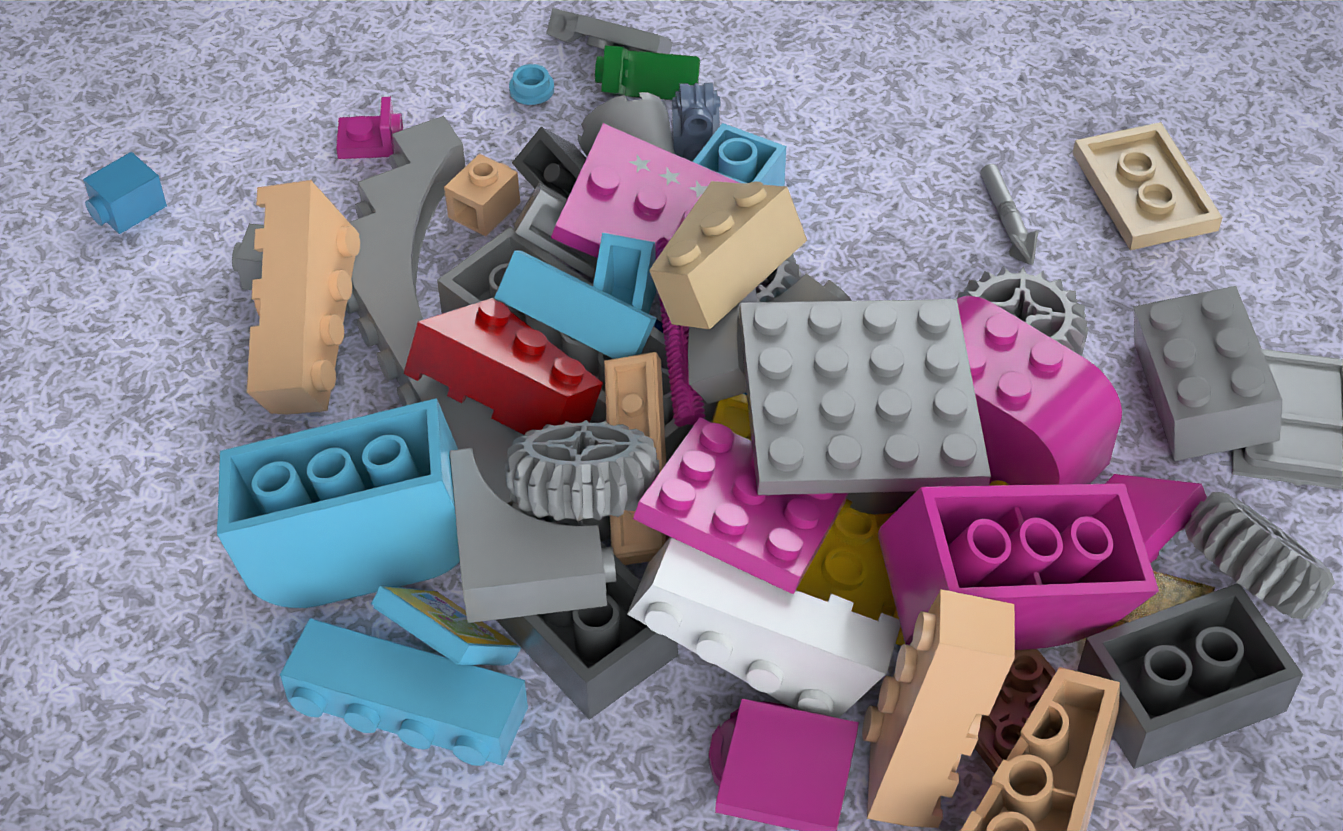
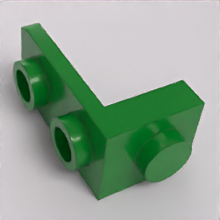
M605 45L604 56H597L595 83L602 84L601 92L607 95L640 97L639 93L648 92L658 96L660 99L672 100L675 97V92L679 91V83L699 84L701 60L697 56L629 51L624 47Z

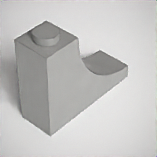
M473 448L450 450L462 591L468 623L607 606L606 583L616 582V569L613 548H601L598 525L567 526L538 520L523 514L501 500L486 484L476 465Z

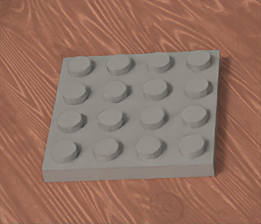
M957 299L740 303L739 326L757 495L917 491L920 487L989 485L991 474Z

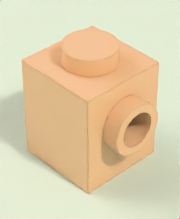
M480 153L444 186L448 218L484 236H487L520 204L518 172L512 170L506 164L498 163Z

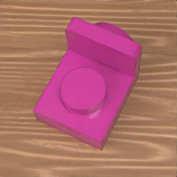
M391 96L381 97L380 116L339 117L336 146L338 159L381 158L394 154L392 134L403 130V120L401 113H393Z

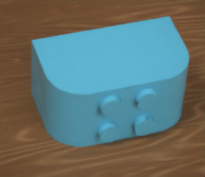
M437 398L220 451L217 536L246 586L253 594L268 603L281 607L310 608L375 593L380 586L400 587L433 579L448 572L460 562L450 450H458V447Z

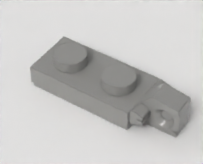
M552 8L546 34L566 43L575 41L580 37L589 36L587 45L605 49V45L614 46V43L628 46L629 51L669 54L673 44L671 39L658 34Z

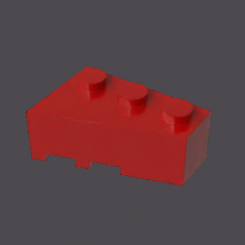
M494 298L418 321L403 373L416 381H419L424 374L448 386V397L463 403L467 396L493 409L491 419L523 435L532 429L543 430V427L547 424L557 426L563 425L565 421L569 423H582L585 420L590 423L603 382L587 371L581 362L570 358L548 341L543 333L531 328L514 315L505 304L496 301Z

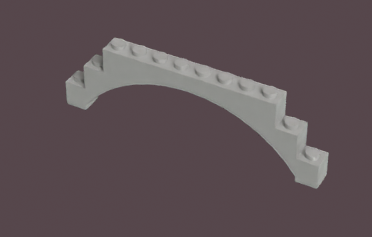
M441 116L393 133L395 154L389 156L392 170L358 182L361 202L355 204L358 219L349 223L359 233L360 250L358 255L355 256L351 278L352 294L347 300L346 311L348 314L357 311L360 316L357 319V324L361 336L367 347L377 345L380 352H377V359L387 381L397 379L400 385L397 387V393L402 406L437 398L458 450L473 448L474 459L484 481L501 500L512 507L514 502L510 500L509 488L506 486L505 479L507 448L513 445V440L525 435L491 419L493 409L467 396L463 403L448 397V386L424 374L419 381L403 374L417 322L424 320L417 300L416 280L418 259L425 233L439 202L445 195L444 186L466 167L463 143L446 118ZM550 515L537 517L538 520L544 518L546 522L550 523L555 520ZM610 515L603 516L600 521L594 518L580 520L585 526L598 525L601 542L611 538Z

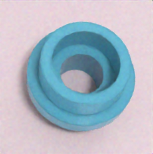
M537 64L523 65L514 71L513 77L509 82L510 95L521 104H541L550 99L554 93L553 78L543 66Z

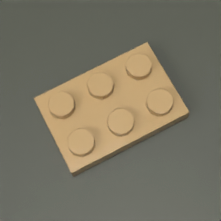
M1161 122L1075 140L1072 154L1129 250L1219 231L1223 217Z

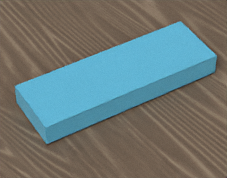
M514 251L494 297L500 302L613 359L640 355L657 319L523 251Z

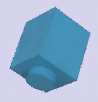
M133 152L124 155L83 179L89 199L85 201L89 214L98 225L102 226L108 223L118 234L123 233L167 207L159 175Z

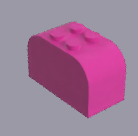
M975 296L957 298L991 474L989 484L997 480L1004 481L1009 485L1091 484L1110 464L1121 423V402L1112 383L1089 360L996 304Z
M1125 483L920 487L878 531V539L905 645H910L913 640L914 627L921 611L928 613L941 589L1014 604L1015 650L1055 647L1073 643L1100 633L1116 624L1159 592Z

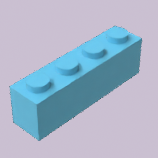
M311 618L307 622L280 673L288 702H290L294 709L306 716L320 717L324 712L344 718V721L350 727L363 733H374L376 729H381L397 734L405 744L413 748L425 750L430 748L431 745L453 751V754L461 761L474 766H482L486 761L503 766L528 709L526 686L523 679L474 665H457L447 657Z

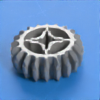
M1003 266L997 276L984 271L979 281L969 280L967 287L964 288V292L958 293L957 298L975 296L986 299L1081 356L1083 354L1088 334V321L1085 320L1086 314L1084 312L1085 305L1077 303L1076 291H1063L1062 279L1052 282L1047 281L1044 270L1036 276L1027 274L1024 266L1018 273H1010Z
M587 420L582 423H569L565 421L563 425L553 426L547 424L543 427V430L532 429L526 432L525 436H520L513 440V445L507 448V460L505 461L506 486L509 488L510 500L518 503V507L524 511H533V514L538 517L550 515L557 521L564 518L576 519L577 522L585 518H594L600 521L603 516L612 515L619 517L623 515L624 510L635 511L639 500L659 474V460H657L653 439L645 436L644 432L640 430H629V427L624 424L609 425L606 421L601 423H589Z
M1212 492L1191 513L1192 517L1185 526L1188 540L1205 555V558L1219 567V570L1230 576L1236 583L1246 588L1253 596H1257L1282 614H1287L1291 618L1306 619L1314 609L1318 610L1327 599V593L1335 584L1330 569L1324 566L1323 562L1313 556L1309 550L1300 545L1297 540L1290 537L1266 517L1254 511L1250 506H1246L1237 498H1233L1227 493Z

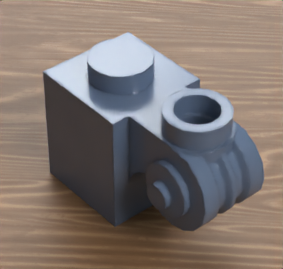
M679 83V91L675 92V97L672 99V139L676 155L692 162L720 127L719 107L721 102L717 90H714L713 83H704L703 85L698 83L694 85Z

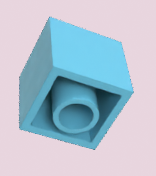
M722 123L693 162L740 183L761 182L763 185L785 186L787 146Z

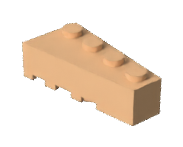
M312 180L257 187L256 205L261 208L265 207L264 228L255 229L254 250L263 252L262 278L252 280L251 299L254 300L260 319L259 326L250 327L247 393L271 414L288 415L327 411L331 390L336 383L335 366L339 345L344 339L343 322L347 300L352 294L351 278L355 256L358 255L360 250L359 233Z
M941 589L928 613L922 611L919 613L911 644H903L901 646L893 677L887 675L884 677L880 688L877 706L870 705L864 717L862 738L863 741L870 742L867 819L910 827L939 828L943 819L941 796L953 797L959 783V773H956L961 754L971 756L978 741L982 715L989 716L1014 661V604Z
M1059 667L1020 731L1021 736L1008 758L1006 760L1003 759L992 777L990 788L976 811L971 812L960 831H1087L1119 711L1120 682Z

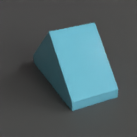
M602 233L593 287L649 314L656 295V286L649 272L656 261L655 242Z

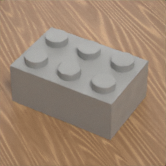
M1236 286L1134 306V345L1174 461L1280 441L1283 399Z

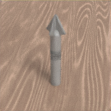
M988 164L981 169L980 174L1012 243L1009 254L1011 257L1033 266L1038 232L1028 233L997 165Z

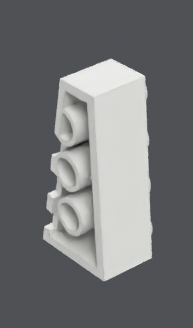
M672 537L667 540L648 563L627 613L629 616L647 625L652 631L672 639L698 654L703 660L721 667L749 683L754 689L772 696L787 706L796 710L835 718L843 715L887 674L900 628L899 619L881 613L878 621L851 611L854 602L833 594L830 595L828 602L797 590L794 594H791Z

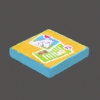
M380 586L371 602L374 605V609L457 665H509L522 648L482 621L468 623L466 610L437 591Z

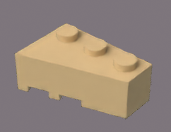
M710 182L649 270L671 324L710 330L807 241L788 187L763 185L761 182H750L747 184Z

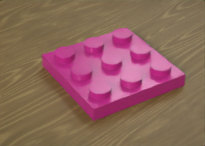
M699 418L639 500L633 519L794 594L845 504L849 493L757 495L752 441L733 433L731 429L722 424L711 423L703 418Z

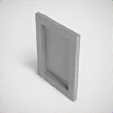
M1262 349L1283 399L1280 441L1232 450V475L1290 482L1298 486L1305 484L1343 489V359Z

